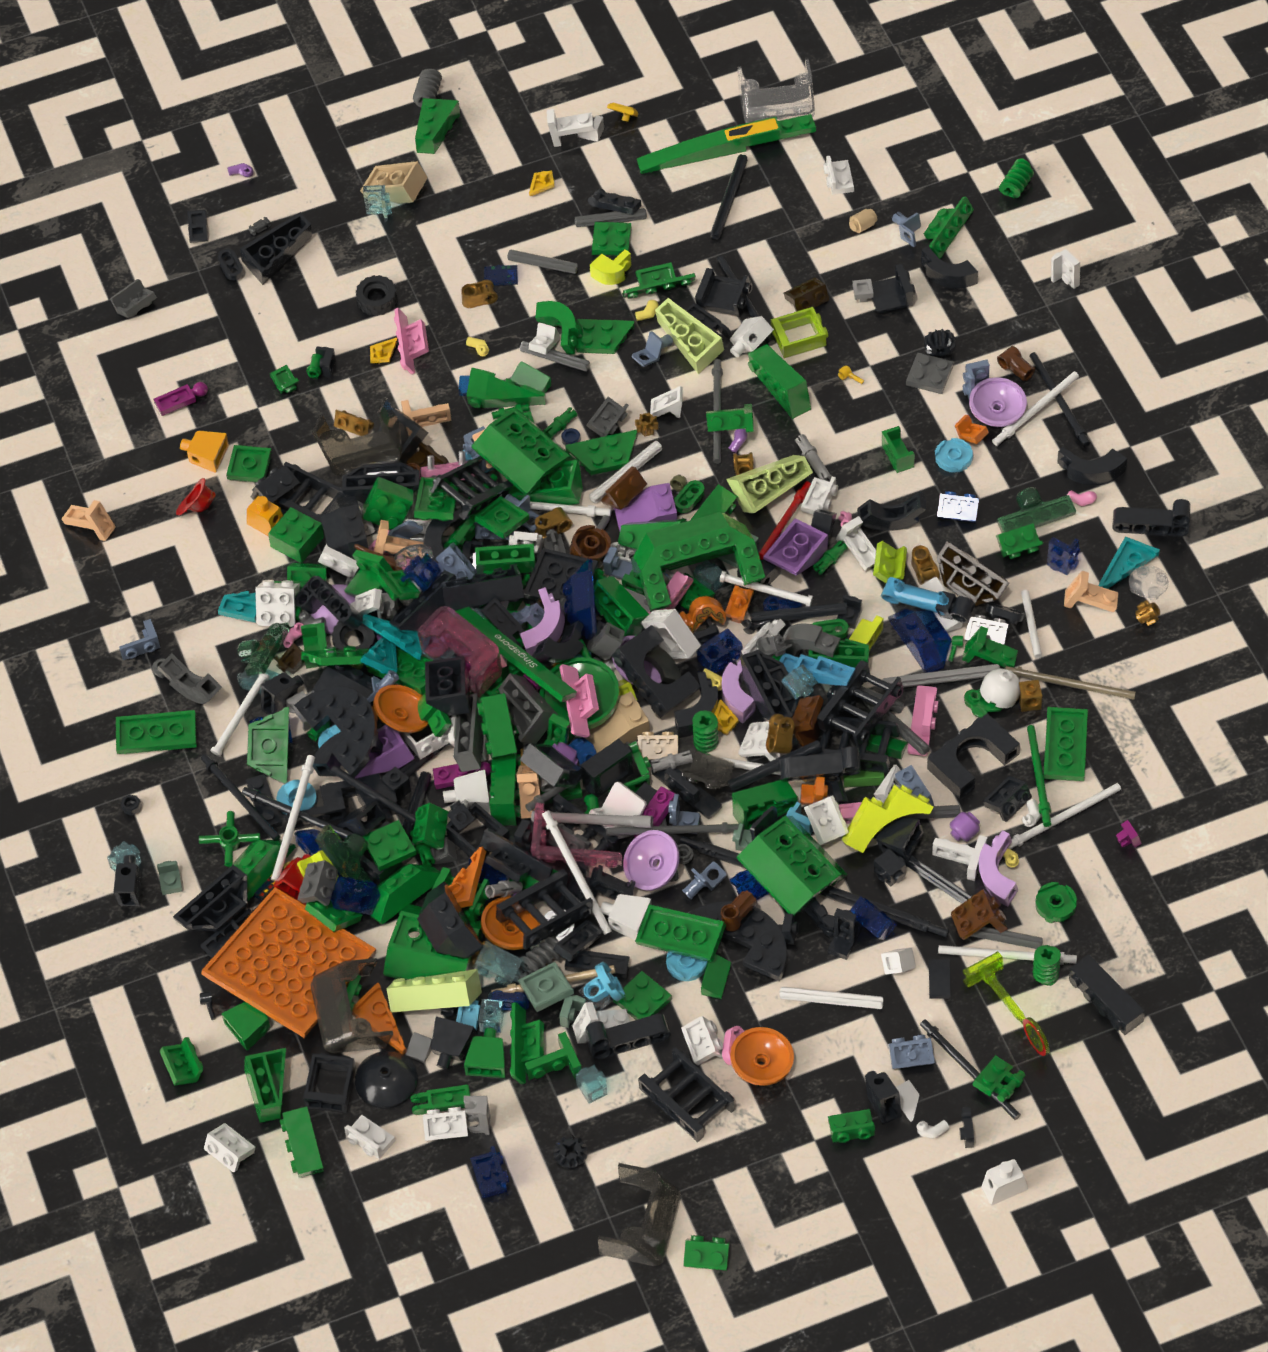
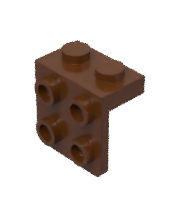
M631 466L605 491L606 495L601 501L605 505L622 510L629 505L635 496L643 491L647 483L637 468Z
M820 695L800 699L792 718L794 721L793 734L802 747L816 741L819 737L821 730L818 726L817 717L824 701Z
M983 889L951 912L960 938L963 940L967 939L988 923H991L1000 933L1007 930L1005 924L1006 917L999 909L1001 904L995 896L991 897Z

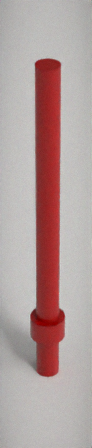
M805 482L802 488L794 495L793 502L758 553L761 560H763V556L776 542L800 503H803L811 486L810 482Z

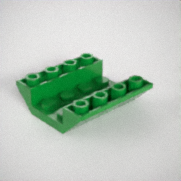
M516 408L490 423L471 446L473 450L525 495L539 488L542 478L565 461L576 460Z
M787 815L760 833L736 857L773 898L793 916L803 910L813 897L829 885L835 886L848 875L793 816ZM780 839H785L789 845H783ZM808 869L815 870L817 875L810 874Z
M409 904L401 910L387 947L384 976L409 980L416 977H428L468 970L471 957L465 959L435 951L417 920L422 907ZM476 920L475 923L469 921L482 942L484 933L481 921ZM414 931L420 933V935L416 938H411L409 936V934Z

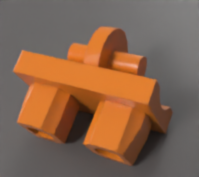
M735 585L725 611L726 617L737 623L744 621L754 590L743 589Z

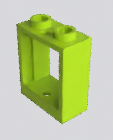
M813 307L771 319V327L774 329L772 334L783 358L826 346L828 332L826 327H822L820 314H816ZM811 324L816 335L789 342L785 333L786 330Z

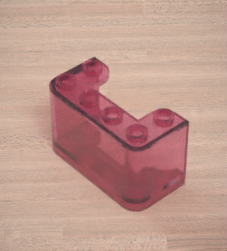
M447 606L440 607L417 630L421 650L428 656L438 658L450 648L460 657H465V661L472 667L469 671V676H471L469 680L470 689L472 692L477 693L479 697L501 676L503 669L498 646L452 608Z

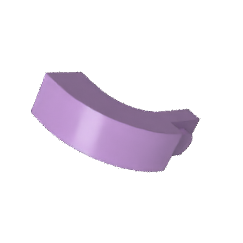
M546 587L538 590L545 609L542 621L536 627L520 633L525 649L531 656L538 642L548 637L557 642L564 628L565 616L559 600L555 601L552 593L548 594Z
M739 660L737 666L730 662L723 673L722 698L723 702L739 721L744 723L755 712V702L751 696L740 688L741 683L744 681L741 660Z
M1002 830L1000 835L995 836L993 839L992 847L987 844L983 845L979 856V872L988 893L992 897L995 896L1001 904L1008 907L1018 892L1016 882L1003 876L998 871L999 862L1012 843L1010 834Z

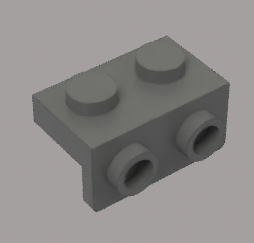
M136 279L111 297L110 300L117 314L129 318L135 316L143 307L149 306L157 297L153 291L144 288L140 279Z
M607 397L586 426L601 437H605L608 434L612 435L618 428L616 423L618 421L622 422L627 416L628 412L626 410L629 405L625 404L622 407L613 399Z
M326 860L309 863L305 870L297 900L302 903L319 901L325 906L329 905L339 870Z

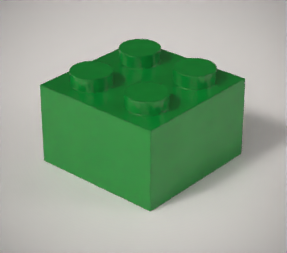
M377 477L363 505L362 519L380 525L381 520L389 521V529H394L403 523L413 503V490Z
M290 507L270 530L268 537L271 548L299 563H303L324 538L322 523Z

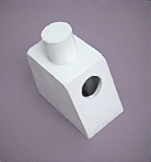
M762 316L745 319L730 338L734 345L730 352L735 357H739L742 353L754 351L774 329Z
M485 770L457 777L454 779L455 790L443 791L444 803L456 802L457 800L462 802L466 799L470 805L476 802L485 811L490 813Z
M619 894L614 904L603 902L600 909L604 915L609 916V926L612 930L636 940L648 905H651V899Z
M1015 1159L1002 1162L1000 1165L989 1169L981 1186L991 1206L1028 1190L1025 1177Z

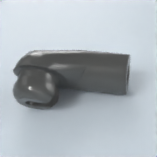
M307 611L299 614L300 622L304 625L324 623L326 626L324 617L314 619Z

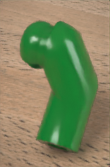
M590 794L584 797V802L587 805L585 814H589L591 809L599 808L598 798L595 795Z

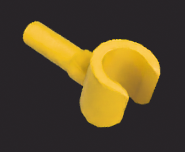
M843 366L839 369L838 377L844 380L849 377L861 384L864 383L863 379L852 373L849 366Z

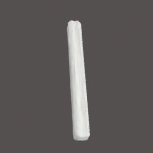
M658 441L650 444L590 493V500L593 503L599 502L606 495L605 491L631 466L636 467L638 470L662 450V445Z
M792 987L780 988L781 999L882 1009L883 997Z

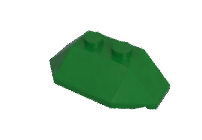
M281 839L279 841L259 840L253 842L233 863V865L247 875L248 901L273 874L282 844ZM290 843L286 858L296 848L295 844Z
M407 864L372 889L371 918L380 924H384L433 887L441 871L431 866Z

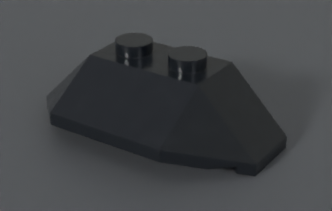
M402 462L362 465L352 470L349 474L343 475L342 491L348 496L355 495L356 500L364 504L377 477H381L412 489L414 493L419 489L420 472Z
M355 495L335 499L321 516L327 546L354 559L352 555L357 550L354 547L355 544L368 548L359 505Z
M444 570L440 573V576L433 578L425 584L419 597L415 598L409 605H403L390 621V625L400 630L425 631L441 615L447 612L444 605L441 583L456 579L455 574Z
M759 649L741 655L740 660L745 684L762 717L770 720L774 714H781L784 717L793 718L801 696L784 664L771 656L763 654Z
M232 865L178 911L173 918L187 930L218 932L248 906L247 875L235 865Z
M442 882L431 890L426 896L417 920L437 953L468 959L484 946L446 882Z

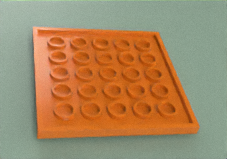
M274 887L202 969V975L305 1038L348 987L353 973L358 975L376 954V948L345 929L333 932L306 911L304 904Z

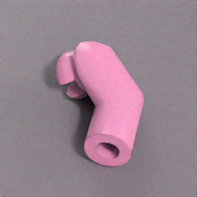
M1071 490L1067 495V499L1079 506H1086L1093 503L1097 499V495L1093 491L1078 494Z
M840 512L838 519L842 521L841 527L852 520L850 512Z
M296 623L293 628L287 631L283 642L286 648H289L295 640L302 636L301 626L304 624Z

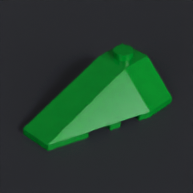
M471 368L467 401L472 407L500 408L515 407L517 404H528L529 406L546 405V394L526 385L516 386L508 378L503 381L496 378V374L490 371Z
M565 461L562 465L544 476L539 488L528 494L530 501L563 505L579 504L583 490L579 461ZM514 485L509 494L520 501L526 496Z

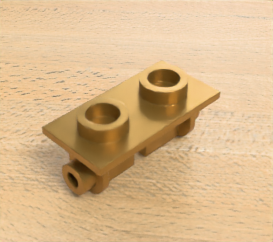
M335 410L334 427L368 438L369 429L372 430L374 427V423L370 419L356 417V415L347 413L345 410Z

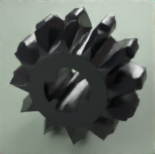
M935 329L934 332H928L924 340L926 353L938 358L951 355L956 347L954 333H951L950 330L944 331L943 329Z

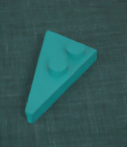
M1125 536L1098 586L1106 589L1110 588L1158 557L1160 549Z
M367 614L363 615L362 623L420 660L430 634L415 630H400L391 626L390 621Z
M384 637L380 638L363 655L360 662L379 670L383 674H387L389 670L397 673L396 645Z

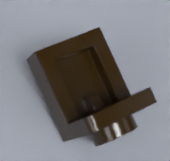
M293 643L281 658L277 655L274 656V659L278 662L276 666L284 673L289 671L295 674L305 662V660L301 659V651L303 650Z

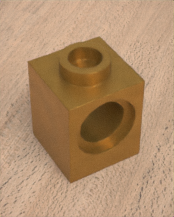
M1039 680L1019 682L1021 712L1040 710L1042 706V693Z

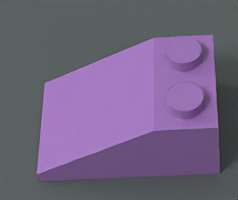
M670 483L650 486L635 496L627 507L622 510L614 508L619 531L621 530V525L630 522L677 520Z
M795 518L763 556V559L797 576L815 564L828 549V534Z
M387 725L377 730L379 732L378 738L384 747L381 752H370V760L355 778L387 772L395 766L399 769L414 759L399 731Z

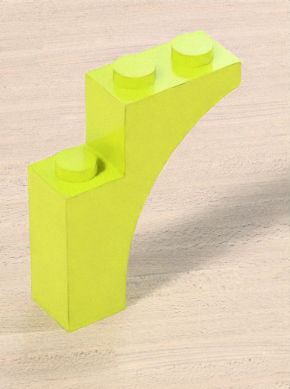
M894 784L884 804L875 797H872V799L864 798L847 828L849 833L843 835L842 841L863 853L875 834L891 821L909 814H930L934 807L929 803L930 799L922 794L916 796L912 794L913 790L907 786L902 785L899 787Z

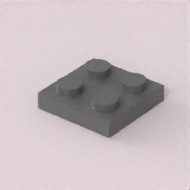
M917 353L906 379V385L942 394L954 362Z

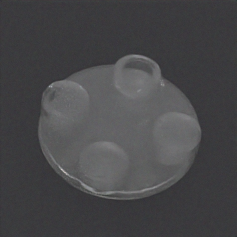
M415 544L398 551L394 559L397 567H410L411 570H418L422 568V564L432 559L434 554L431 547L424 544Z
M1150 565L1137 568L1131 573L1129 578L1130 591L1150 600H1157L1167 590L1169 583L1168 577L1163 570Z

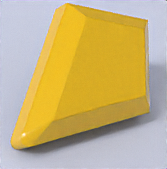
M614 102L607 105L608 109L623 113V121L628 122L630 115L638 117V112L632 107Z
M552 171L534 173L529 196L554 187Z
M397 338L370 346V362H390L398 342Z
M719 700L714 713L718 720V731L728 735L739 722V719L722 700Z

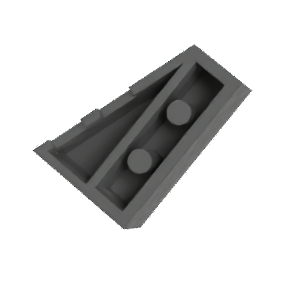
M509 673L498 688L500 694L505 693L508 710H510L513 718L512 723L517 727L520 734L518 736L520 742L536 744L547 730L551 715L553 713L558 714L525 677Z

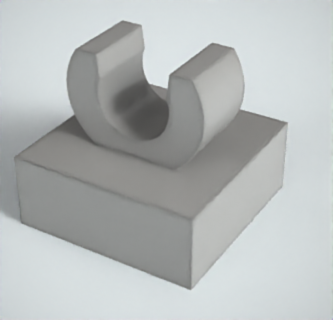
M871 279L852 281L855 300L860 299V302H867V298H873Z

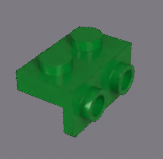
M432 803L418 807L415 814L416 820L412 833V843L415 845L424 843L437 850L444 847L448 820L447 814L449 811Z
M184 1037L181 1044L161 1048L160 1054L174 1086L198 1081L203 1072V1065L199 1061L195 1046L191 1043L189 1037Z
M691 1235V1239L687 1238L685 1240L683 1266L727 1270L730 1242H725L726 1238L713 1237L711 1241L704 1240V1236Z

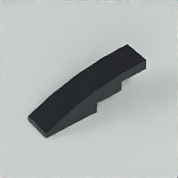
M249 908L235 921H229L218 932H215L200 945L201 948L213 958L254 910L251 911Z

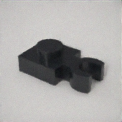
M964 1107L961 1113L963 1127L959 1128L960 1141L964 1140L965 1148H974L970 1107Z

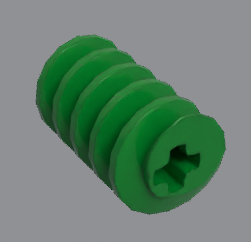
M1017 159L999 185V191L1003 195L1019 198L1034 175L1030 163L1025 159Z
M699 711L692 720L694 747L700 752L707 753L713 751L718 746V720L715 714L710 711Z
M1042 945L1035 950L1033 977L1036 981L1047 986H1052L1058 981L1061 953L1058 948Z

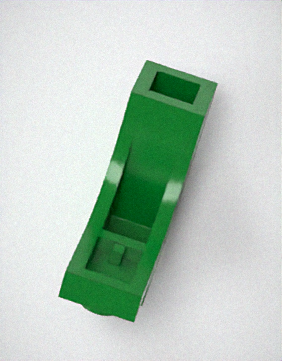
M537 302L536 320L546 325L562 327L561 347L566 354H575L577 338L583 337L581 324L566 305L560 302Z
M424 693L418 701L421 721L428 722L435 737H442L452 723L446 713L426 704Z

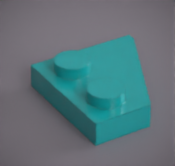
M244 591L239 594L224 595L218 609V614L256 623V592L249 594V591Z

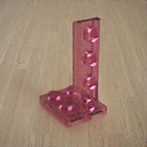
M536 803L531 845L532 855L540 860L544 859L545 862L553 863L556 860H563L567 864L559 847L546 846L547 835L544 827H546L547 823L542 813L548 810H545L544 803ZM569 848L576 862H585V865L596 866L597 863L605 864L606 867L616 868L617 865L622 866V854L619 852Z

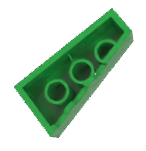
M768 344L748 353V366L750 370L758 376L792 419L811 410L806 380Z
M518 753L492 758L490 813L503 826L517 825V817H520L521 814L520 805H517V800H520L519 788H517V783H519L517 782L518 766H521V754Z

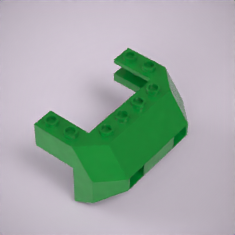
M722 512L647 532L631 559L634 577L641 580L650 612L668 608L671 605L662 574L666 572V569L672 571L734 553L744 586L763 581L765 578L757 547L749 530L744 524Z

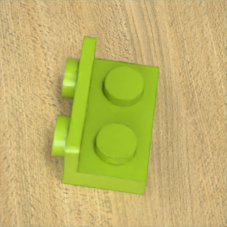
M884 541L877 543L873 575L885 583L889 577L902 580L905 575L907 548L903 546L896 550Z

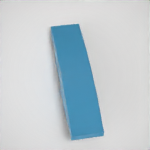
M784 653L779 660L784 664L790 677L821 684L847 686L856 671L853 667L821 656L814 659L801 654L798 658Z

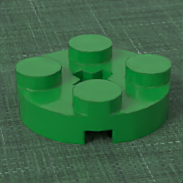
M1058 882L1047 883L1038 890L1035 908L1038 914L1045 918V921L1048 923L1067 920L1075 913L1076 894L1067 885H1059ZM1052 899L1060 900L1061 902L1059 905H1053Z

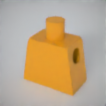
M197 431L192 440L182 439L180 449L187 451L190 463L216 473L229 446L227 434Z
M258 496L247 508V524L267 536L283 516L279 506L268 501L265 496Z

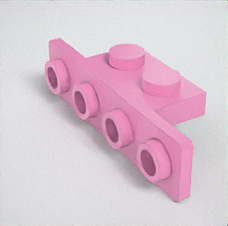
M399 308L394 309V321L397 325L396 335L399 339L400 364L404 370L414 374L413 359L429 352L425 323L420 319L408 325L407 316Z
M562 664L559 667L562 680L577 691L575 698L566 701L571 732L573 735L587 738L590 736L587 719L599 710L593 675L585 674L579 679L577 668Z
M917 686L911 730L929 745L931 729L935 730L936 718H933V714L938 711V701H935L937 688ZM908 744V754L921 755Z

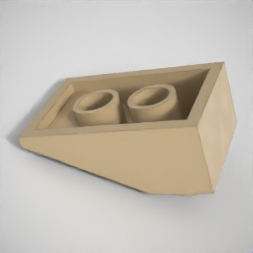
M418 161L375 166L360 191L363 194L398 204L411 203L416 199L428 177Z
M632 692L620 696L618 706L611 717L601 725L589 729L590 736L585 739L594 745L596 753H598L618 738L623 743H631L638 740V735H642V732H650L649 720Z

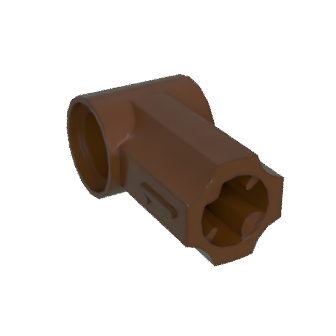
M1011 346L997 356V362L1004 370L1010 369L1023 381H1028L1035 373V368L1022 358L1021 352L1015 346Z
M747 890L742 891L731 904L722 907L721 918L726 924L725 930L735 931L741 926V920L757 904V899L752 893Z

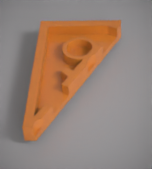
M479 847L470 857L472 862L468 868H462L453 879L452 884L448 886L461 908L473 905L486 855L483 847Z
M377 982L354 1004L351 1014L404 1055L407 1051L404 1041L400 1036L381 986Z

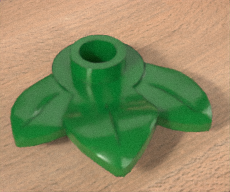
M980 689L968 690L964 695L966 706L971 708L972 713L976 717H983L987 712H999L1002 710V708L995 707L996 703L992 701L990 703L986 702L981 696Z

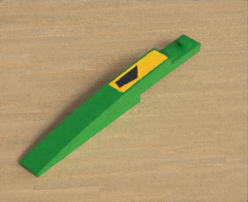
M811 114L780 121L777 120V117H771L709 133L637 158V163L641 174L746 152L747 146L816 132V126Z

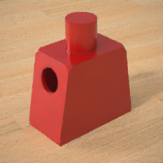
M305 854L302 859L297 857L288 863L273 884V887L297 900L304 879L297 863L311 857V855Z

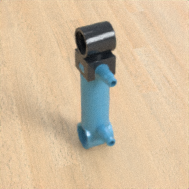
M893 577L888 578L881 593L882 599L889 603H903L938 613L940 617L950 620L954 619L961 623L968 622L975 607L974 601L967 597H956L955 594L945 591L934 592L915 587Z

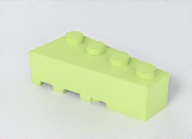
M669 298L655 309L658 323L672 337L674 344L698 374L724 351L722 338Z
M792 455L726 480L733 493L738 496L737 501L743 512L756 513L813 472L805 456Z
M478 969L428 977H416L409 980L400 978L393 980L386 988L391 1012L470 1006L482 993Z

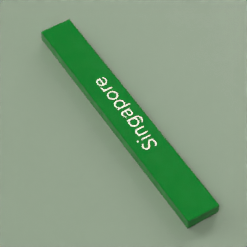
M470 607L454 611L453 617L560 702L576 697V690Z

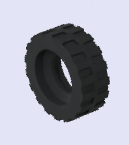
M373 275L360 281L356 290L359 309L368 315L374 316L384 315L387 312L389 313L391 309H394L395 304H397V292L393 281L382 275ZM375 290L384 291L386 294L385 298L378 301L369 300L367 296L368 293Z
M338 621L337 625L333 628L332 641L336 650H343L345 646H349L344 641L345 634L353 629ZM362 623L356 630L362 632L364 639L359 646H356V649L371 648L376 643L375 631Z

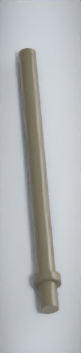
M1008 666L1005 668L1016 674L1019 679L1023 677L1133 700L1136 695L1134 691L1023 670L1019 666L1018 668Z

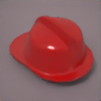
M201 478L177 508L176 515H182L188 509L202 512L210 506L216 494L205 485V478Z

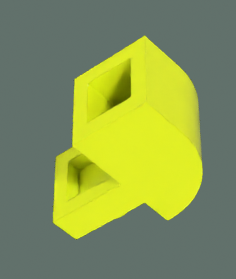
M624 250L614 260L601 254L590 264L591 277L605 285H615L625 280L624 271H627L631 266V253Z

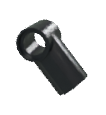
M841 776L825 778L824 785H828L827 796H834L838 805L849 804Z

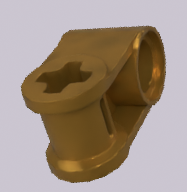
M483 280L464 285L461 289L462 305L465 308H474L496 302L498 296L493 290V282L491 280Z
M752 452L743 455L733 453L736 475L754 469Z
M557 507L535 519V526L537 527L535 533L543 535V538H545L546 531L554 529L557 534L568 531L573 522L561 507Z
M922 545L914 547L911 564L918 582L924 584V581L934 577L939 579L938 567L933 561L928 548Z
M774 714L770 718L766 739V749L769 753H790L794 730V721L791 718L784 717L781 714Z

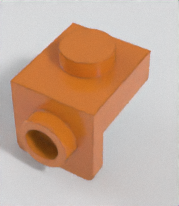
M964 415L955 424L959 438L966 442L978 444L989 433L986 426L972 423L969 415Z
M816 777L814 785H801V804L811 805L822 800L823 797H827L828 785H824L825 777Z

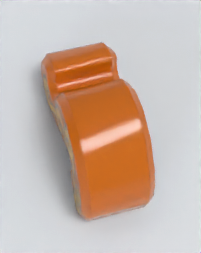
M709 596L695 599L690 605L688 614H685L684 611L679 614L692 633L700 627L708 616H711L722 625L726 621V614L720 602Z

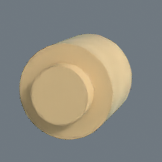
M864 209L850 217L849 226L853 231L861 233L875 224L877 216L872 209Z

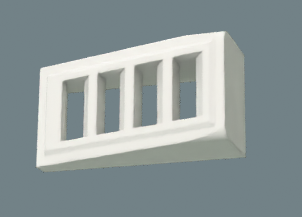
M893 765L874 793L875 797L882 801L883 804L889 795L888 793L892 790L891 787L893 788L894 786L893 781L897 783V786L901 787L895 778V774L901 771L897 765Z

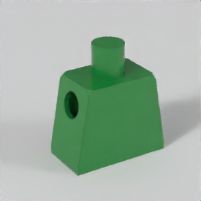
M247 1002L222 1013L225 1026L246 1051L271 1028L268 1015Z
M486 1028L483 1037H473L464 1062L466 1075L506 1077L504 1043L502 1038H496L497 1031L495 1029Z

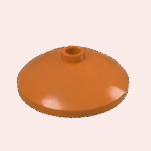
M387 685L376 693L373 701L375 712L381 721L390 728L400 732L413 733L423 730L428 725L427 721H421L418 713V701L422 695L417 691L403 685Z
M512 896L497 898L490 902L482 913L481 927L484 935L498 947L509 950L523 949V932L511 920L500 923L496 919V905ZM528 911L517 914L531 930L540 925Z
M756 1027L744 1031L735 1039L731 1047L730 1060L733 1069L743 1080L751 1084L766 1086L783 1080L789 1074L793 1066L794 1052L788 1039L780 1032L771 1028Z

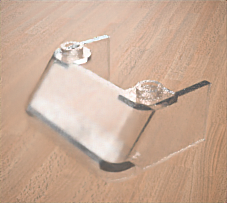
M805 59V73L798 74L794 79L795 85L759 89V84L756 80H743L742 68L738 67V88L745 123L771 117H777L778 121L811 114L813 117L815 115V102L809 59Z

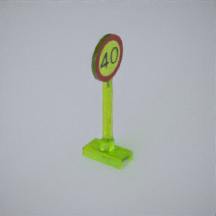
M997 951L964 969L963 973L966 978L963 982L965 985L970 987L981 980L989 984L1014 1017L1021 1022L1033 1048L1041 1056L1048 1055L1050 1051L1049 1044L1040 1026L1031 1017L1025 1018L1022 1010L996 979L994 973L1003 969L1002 955Z

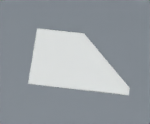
M908 1080L896 1088L900 1095L901 1109L911 1122L916 1111L919 1093Z

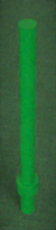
M1029 725L1027 732L1040 802L1038 809L1042 815L1043 826L1049 827L1051 826V806L1047 801L1035 726Z

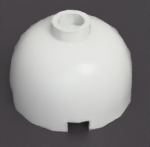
M1001 668L992 670L982 681L980 687L981 696L988 703L990 701L996 703L995 707H1012L1020 696V680L1010 670Z

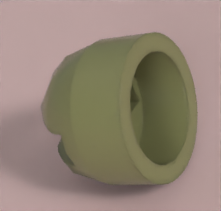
M680 474L674 476L670 481L671 487L679 492L687 484L686 477H682Z

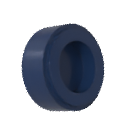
M574 428L566 429L561 434L563 445L577 443L581 440L579 431Z

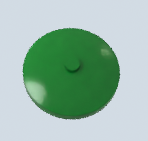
M577 657L561 662L550 670L560 679L562 678L559 667L562 664L577 668L579 679L585 674L593 675L599 710L587 719L589 729L604 723L616 710L620 699L619 683L614 672L605 663L593 658ZM541 687L540 695L554 709L558 716H563L569 721L566 701L560 702Z

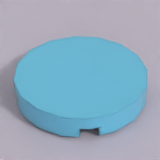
M951 438V440L942 441L937 446L935 460L938 466L945 471L961 472L971 465L973 451L970 444L966 441Z
M671 952L667 953L666 958L668 972L672 977L680 981H692L701 977L706 971L708 963L705 960Z

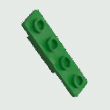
M962 197L955 208L940 209L923 233L926 239H933L929 247L939 259L943 256L974 210L967 197Z
M672 262L637 270L635 273L639 286L623 290L622 295L623 298L628 297V299H632L645 292L648 295L662 288L670 290L675 287L674 285L682 284V286H687L693 283L692 281L695 280L696 275L692 273L675 277Z
M514 1002L510 1012L512 1020L510 1030V1074L513 1079L522 1085L526 1083L525 1063L544 1056V1023L541 1020L526 1024V1010L517 1002Z

